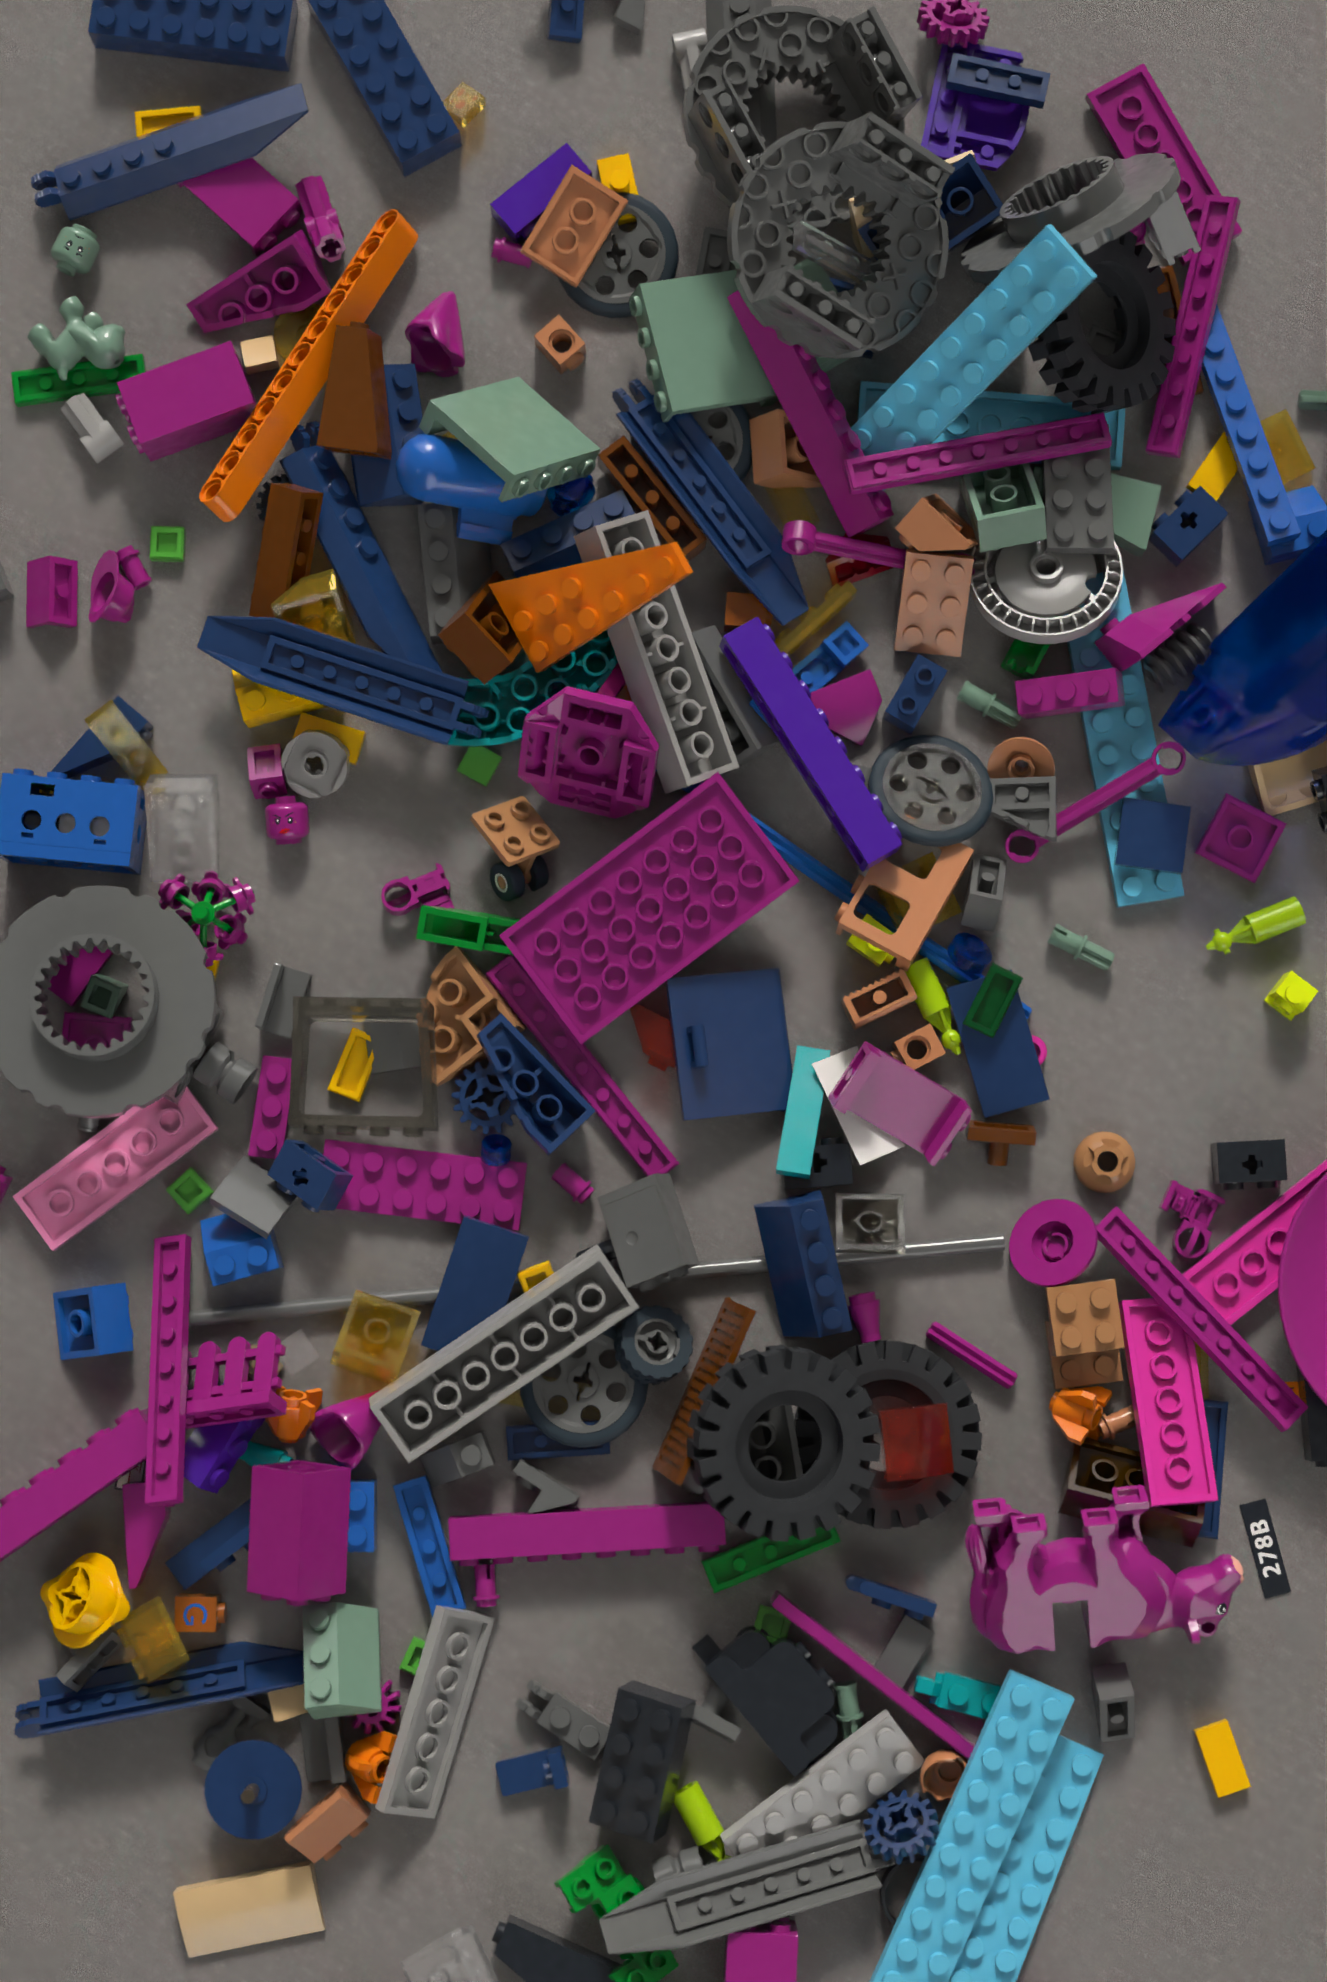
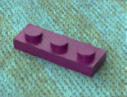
M263 1055L248 1156L276 1159L287 1138L298 1060Z

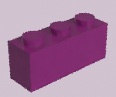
M1117 668L1015 681L1018 715L1025 719L1125 706L1122 672Z

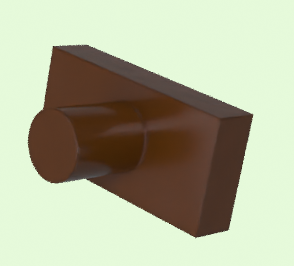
M970 1120L965 1128L967 1140L989 1142L987 1164L993 1166H1007L1010 1144L1031 1146L1036 1144L1037 1132L1033 1125Z

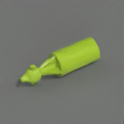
M1292 896L1244 916L1229 933L1221 932L1219 928L1213 931L1215 935L1205 947L1207 950H1217L1227 955L1231 952L1229 948L1232 943H1260L1306 924L1303 908L1298 899Z
M923 958L911 964L909 970L905 971L917 995L915 1002L923 1018L942 1033V1045L950 1049L957 1056L961 1054V1036L959 1032L951 1029V1004L928 958Z
M693 1781L678 1789L675 1794L674 1804L696 1845L704 1847L717 1859L716 1862L731 1858V1856L725 1854L724 1842L720 1836L724 1829L698 1781Z

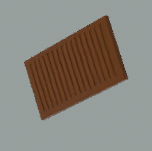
M725 1297L652 1466L654 1470L659 1471L671 1481L681 1486L693 1460L687 1456V1438H693L694 1429L688 1426L692 1409L700 1411L703 1401L698 1396L706 1383L714 1386L719 1380L715 1373L728 1362L734 1364L756 1313L755 1310L732 1301L730 1297Z

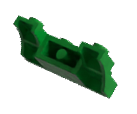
M608 1844L600 1845L586 1855L573 1869L554 1882L555 1886L561 1889L571 1907L569 1910L572 1914L579 1912L589 1904L598 1920L645 1890L642 1883L636 1877H633L631 1874H625ZM670 1950L619 1954L622 1960H627L608 1974L610 1980H614V1982H658L676 1969L679 1964Z

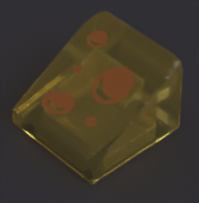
M464 82L442 101L450 116L462 128L486 106L485 97Z

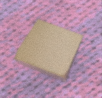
M273 335L240 342L243 362L248 375L280 368Z
M304 1684L267 1692L275 1723L307 1713L304 1706Z

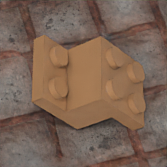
M1115 1279L1045 1288L1050 1320L1045 1321L1054 1389L1123 1381L1119 1348H1125Z

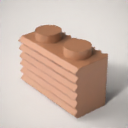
M899 969L885 978H880L879 981H874L873 984H868L867 987H862L861 990H856L855 993H850L848 996L844 995L841 1005L853 1029L856 1030L915 1001L917 995L905 971Z

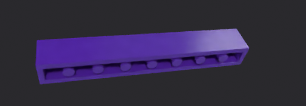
M757 616L724 635L719 647L857 865L864 872L898 851L902 846L900 841L902 839L898 827L893 822L889 823L882 812L884 808L878 796L874 793L870 794L864 784L865 777L861 769L857 765H852L846 756L847 749L843 741L838 736L834 737L828 728L829 721L822 709H816L810 699L811 692L803 680L798 681L792 671L793 664L789 656L785 652H780L774 643L775 636L773 631L767 624H762Z

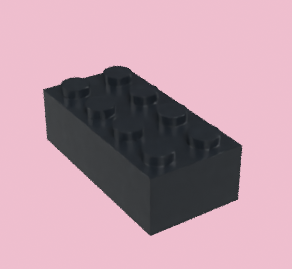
M634 1680L618 1688L591 1808L590 1823L651 1844L667 1834L696 1700Z

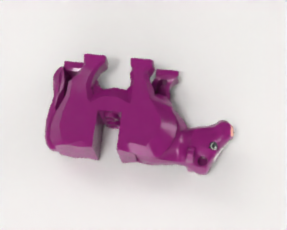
M1143 1485L1113 1487V1503L1109 1507L1081 1510L1084 1538L1066 1537L1048 1542L1045 1545L1040 1543L1048 1535L1044 1513L1011 1516L1012 1531L1008 1538H1006L1004 1532L1009 1518L1005 1499L1001 1497L973 1500L976 1525L972 1524L968 1527L964 1540L974 1571L969 1600L972 1622L977 1631L987 1639H990L998 1649L1016 1654L1037 1649L1056 1651L1052 1603L1071 1604L1076 1601H1081V1610L1090 1648L1098 1647L1112 1640L1147 1637L1152 1632L1170 1627L1184 1629L1191 1645L1200 1644V1636L1206 1638L1214 1635L1217 1631L1218 1623L1227 1615L1232 1594L1244 1580V1571L1242 1565L1235 1557L1230 1554H1222L1208 1564L1187 1567L1175 1575L1167 1565L1151 1555L1147 1546L1143 1543L1138 1522L1141 1514L1149 1509V1500Z

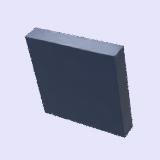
M1124 797L1121 805L1114 865L1182 874L1191 807Z

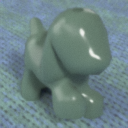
M76 296L67 298L59 308V312L67 325L56 340L49 329L42 323L36 324L29 331L27 338L35 350L47 358L48 363L57 370L59 378L63 381L67 380L68 371L82 357H87L93 365L101 369L118 367L125 357L124 328L116 324L104 325L102 318L97 312H91L82 318L84 306Z

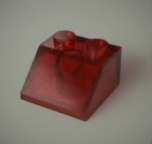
M947 1403L878 1409L884 1477L888 1482L927 1478L954 1472Z

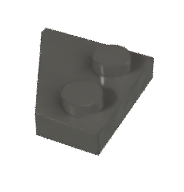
M1056 776L990 779L994 797L991 816L1048 841L1057 842Z

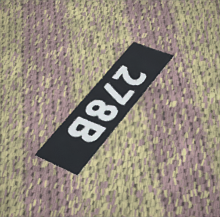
M1266 1498L1239 1505L1265 1599L1291 1592Z

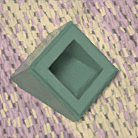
M100 973L90 976L80 1006L112 1019L129 985Z

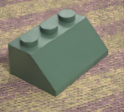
M340 1602L303 1606L304 1706L313 1719L382 1712L378 1608Z

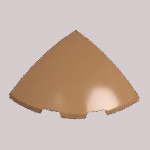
M457 946L445 955L431 974V986L426 998L421 999L418 1011L417 1025L425 1027V1047L419 1048V1052L426 1072L435 1087L448 1082L463 1073V1070H468L475 1066V1063L487 1058L477 1038V1034L500 1013L520 1033L526 1029L488 978L462 948Z

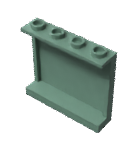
M737 270L640 283L630 296V312L633 317H636L639 328L637 332L638 343L642 349L644 348L647 359L645 366L648 379L652 380L655 390L654 405L657 412L661 413L663 423L668 422L673 415L758 401H760L761 407L774 405L778 400L727 298L738 290L734 280Z
M520 377L432 399L429 401L419 428L426 435L448 430L506 482L498 498L501 502L520 498L533 492L543 491L546 488L589 476L596 466L595 460L600 452V448Z

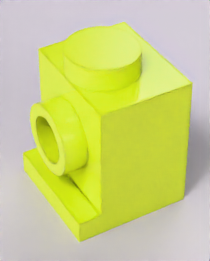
M866 914L863 918L864 922L887 934H894L869 914ZM853 934L846 943L847 946L878 967L883 961L890 964L894 956L872 946Z
M1291 970L1281 976L1263 1001L1291 1021L1295 1015L1303 1013L1318 993V990Z

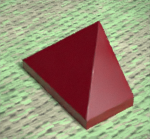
M859 534L850 537L856 540L891 546L887 536ZM831 554L825 559L834 590L894 568Z

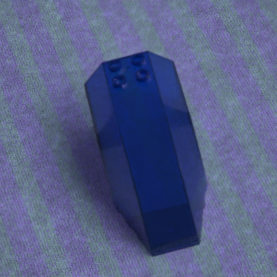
M1327 530L1213 640L1209 646V649L1212 651L1203 665L1197 664L1192 672L1195 678L1186 691L1180 690L1159 722L1158 726L1194 758L1219 765H1258L1297 755L1327 740Z

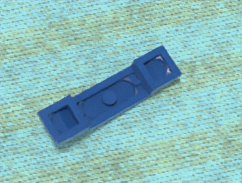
M846 621L825 638L820 646L793 667L792 671L798 681L803 680L806 683L810 692L816 691L832 681L867 649L869 644ZM753 700L750 701L749 705L769 726Z

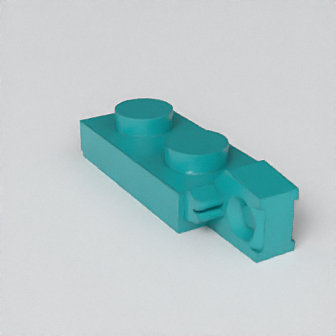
M944 1671V1673L936 1672L935 1679L917 1675L914 1689L916 1692L931 1695L929 1703L935 1704L937 1707L987 1719L1002 1685Z

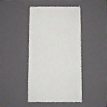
M857 1046L812 1064L827 1097L859 1051ZM833 1108L859 1165L905 1146L902 1141L849 1110L843 1114Z

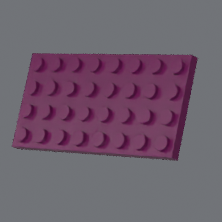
M717 772L499 936L578 1042L583 1044L797 884L799 879L719 772Z

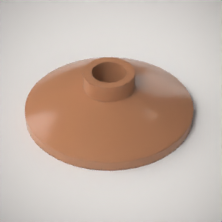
M1015 737L1007 739L996 746L989 757L987 771L990 779L1054 776L1055 763L1049 750L1040 742L1031 738ZM1023 760L1028 765L1026 767H1019L1016 762Z

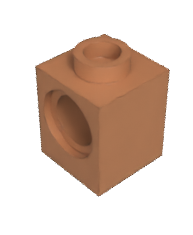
M559 314L534 335L535 346L560 374H563L567 369L573 371L585 359V342ZM560 341L568 342L571 345V348L564 353L557 352L553 347Z
M931 1024L895 1041L892 1044L894 1051L890 1052L893 1058L914 1070L946 1054ZM917 1041L923 1045L925 1053L922 1059H912L908 1055L907 1046L910 1042Z

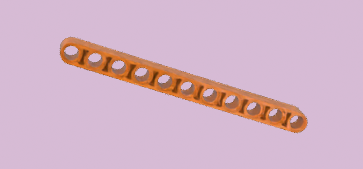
M389 210L377 220L199 493L200 501L223 522H230L241 513L327 381L336 326H349L351 321L361 323L366 321L416 244L418 233L397 210Z

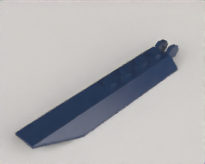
M302 83L248 98L59 164L55 167L54 172L44 170L39 174L36 173V175L31 177L32 188L39 191L34 194L35 204L45 208L62 203L68 219L71 221L255 157L309 112Z
M638 378L628 382V389L638 404L633 402L624 389L614 390L612 398L621 411L616 416L733 573L782 626L807 612L809 608L792 556L782 548V534L692 414L689 412L673 415L668 422L663 423L661 413L657 412L654 405V394L651 395Z
M317 421L308 422L305 429L301 424L297 425L290 436L296 452L281 459L280 463L291 484L324 493L317 537L368 639L384 654L442 672L422 627L362 508L358 507L357 498L334 452L316 446L320 423Z
M208 616L197 648L255 683L446 746L454 730L474 738H480L482 731L478 727L458 722L461 710L477 718H487L489 713L483 707L464 701L469 681L274 617Z
M244 1641L103 1667L78 1692L65 1686L57 1677L40 1679V1700L16 1706L15 1718L20 1721L16 1723L14 1735L19 1737V1739L36 1738L304 1684L303 1651Z

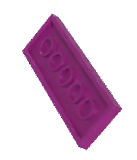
M1143 63L1087 93L1085 100L1119 158L1126 159L1138 154L1160 153L1166 154L1167 158L1172 157L1181 177L1177 193L1196 236L1205 196L1222 195ZM1237 221L1232 240L1242 233V229ZM1189 249L1186 255L1178 258L1182 266L1190 263L1192 249Z
M325 1139L323 1155L353 1175L336 1209L459 1224L462 1223L463 1217L466 1215L506 1229L520 1230L528 1163Z

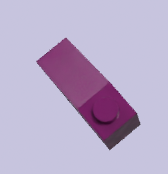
M145 1481L122 1484L129 1589L142 1585L170 1517L171 1507H175V1504L155 1507L146 1505Z

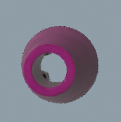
M875 1291L848 1296L850 1304L847 1305L848 1311L860 1335L861 1343L880 1340V1299H876Z

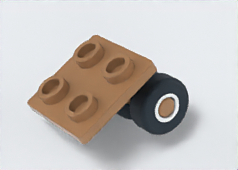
M524 796L472 814L470 821L502 860L494 864L490 870V882L499 898L504 901H512L521 897L525 892L526 884L529 885L532 891H537L547 885L549 871L541 854L557 849L560 841Z

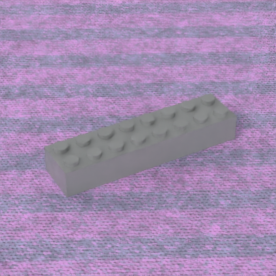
M648 510L596 525L573 536L583 563L660 545ZM673 585L607 629L632 702L636 705L659 744L656 769L665 794L709 779L717 772L723 774L739 768L675 585Z
M596 1244L369 1397L370 1408L407 1462L410 1463L638 1309L639 1306L598 1244Z

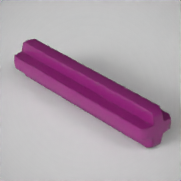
M933 1322L926 1332L927 1338L1004 1388L1010 1389L1014 1385L1018 1377L1017 1373L940 1323Z

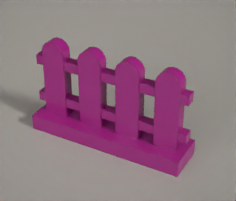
M266 1332L260 1336L257 1348L251 1349L250 1343L243 1337L238 1336L230 1341L227 1353H221V1348L214 1342L206 1341L200 1346L198 1357L192 1358V1354L188 1350L185 1429L286 1415L287 1402L276 1394V1389L282 1388V1380L277 1377L279 1357L285 1356L286 1347L281 1344L280 1338L272 1332ZM256 1360L254 1380L247 1381L249 1361ZM226 1364L224 1384L217 1386L220 1365ZM196 1369L194 1389L188 1390L190 1370Z

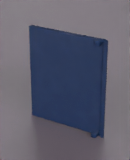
M780 968L668 979L666 981L682 1121L786 1111L793 1071Z

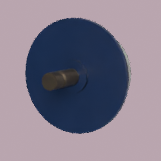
M262 1740L241 1741L220 1753L210 1766L205 1780V1801L213 1820L227 1833L249 1840L267 1838L281 1831L295 1816L302 1797L301 1776L289 1754L275 1744Z

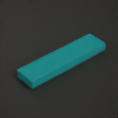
M797 1045L776 1174L810 1179L824 1096V1089L812 1064L830 1057L831 1050Z

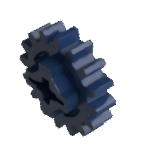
M477 1062L475 1063L476 1072L471 1073L467 1069L463 1070L467 1077L465 1081L456 1079L455 1083L461 1090L460 1092L452 1093V1097L459 1099L460 1103L455 1105L453 1110L464 1112L460 1122L465 1123L471 1120L470 1130L475 1131L480 1125L483 1126V1133L485 1135L489 1134L490 1127H495L498 1133H502L501 1124L506 1122L512 1127L514 1123L510 1117L513 1114L516 1115L510 1104L507 1112L501 1116L499 1109L503 1101L508 1099L502 1086L497 1087L491 1084L488 1075L496 1076L490 1062L487 1065V1069H483L480 1063ZM476 1080L478 1087L474 1095L466 1098L469 1086ZM489 1089L491 1093L500 1094L497 1098L493 1099L494 1105L491 1107L485 1102H476L484 1097V1090ZM481 1109L487 1112L489 1120H481L470 1111Z
M902 1790L900 1797L896 1798L892 1792H889V1800L884 1802L878 1798L876 1800L878 1808H868L867 1810L870 1819L863 1820L867 1844L871 1846L874 1855L881 1853L884 1862L890 1860L892 1856L895 1857L896 1863L899 1865L903 1857H908L911 1863L915 1862L914 1854L919 1852L921 1855L926 1856L925 1846L936 1845L934 1835H937L940 1830L936 1810L932 1808L929 1799L922 1801L918 1792L911 1798L908 1797L906 1790ZM919 1816L923 1819V1825L919 1823ZM880 1829L884 1831V1838L880 1835Z

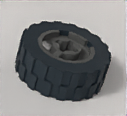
M654 1305L653 1307H642L639 1311L636 1310L626 1318L615 1334L617 1337L614 1341L615 1357L619 1361L623 1372L626 1371L633 1380H639L642 1384L652 1383V1385L660 1384L662 1381L667 1382L680 1373L689 1363V1357L693 1353V1336L690 1335L688 1324H685L682 1320L683 1317L679 1313H674L668 1307L662 1308L661 1305ZM649 1340H655L658 1343L659 1348L656 1351H653L654 1347L648 1342Z

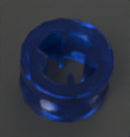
M491 1134L484 1137L481 1143L480 1157L482 1161L487 1165L496 1167L507 1164L511 1159V1140L500 1134Z

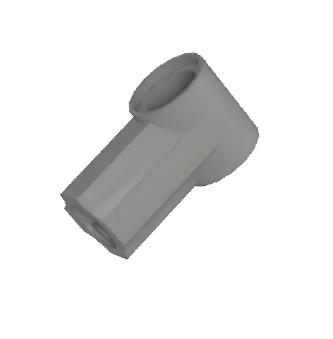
M704 28L672 34L676 64L680 65L684 91L692 86L691 70L697 58L708 44Z
M84 393L73 396L61 408L62 412L81 436L80 441L97 464L124 445L109 422L103 420L96 407Z

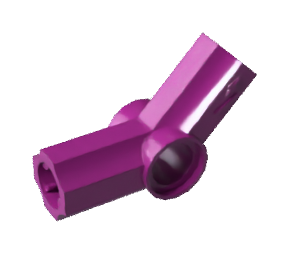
M312 175L305 177L295 184L306 217L303 219L310 240L319 258H325L329 262L341 259V254L346 247L335 208L332 209L322 176Z

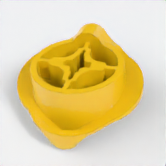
M99 1553L82 1555L57 1577L46 1581L40 1589V1596L47 1607L54 1634L58 1641L67 1647L83 1648L90 1645L112 1625L124 1620L130 1613V1603L124 1595L114 1563L110 1558Z

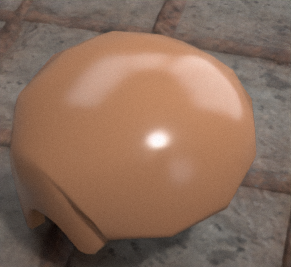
M939 1749L929 1754L920 1769L922 1792L930 1793L938 1802L947 1799L951 1800L968 1760L959 1752L949 1749Z

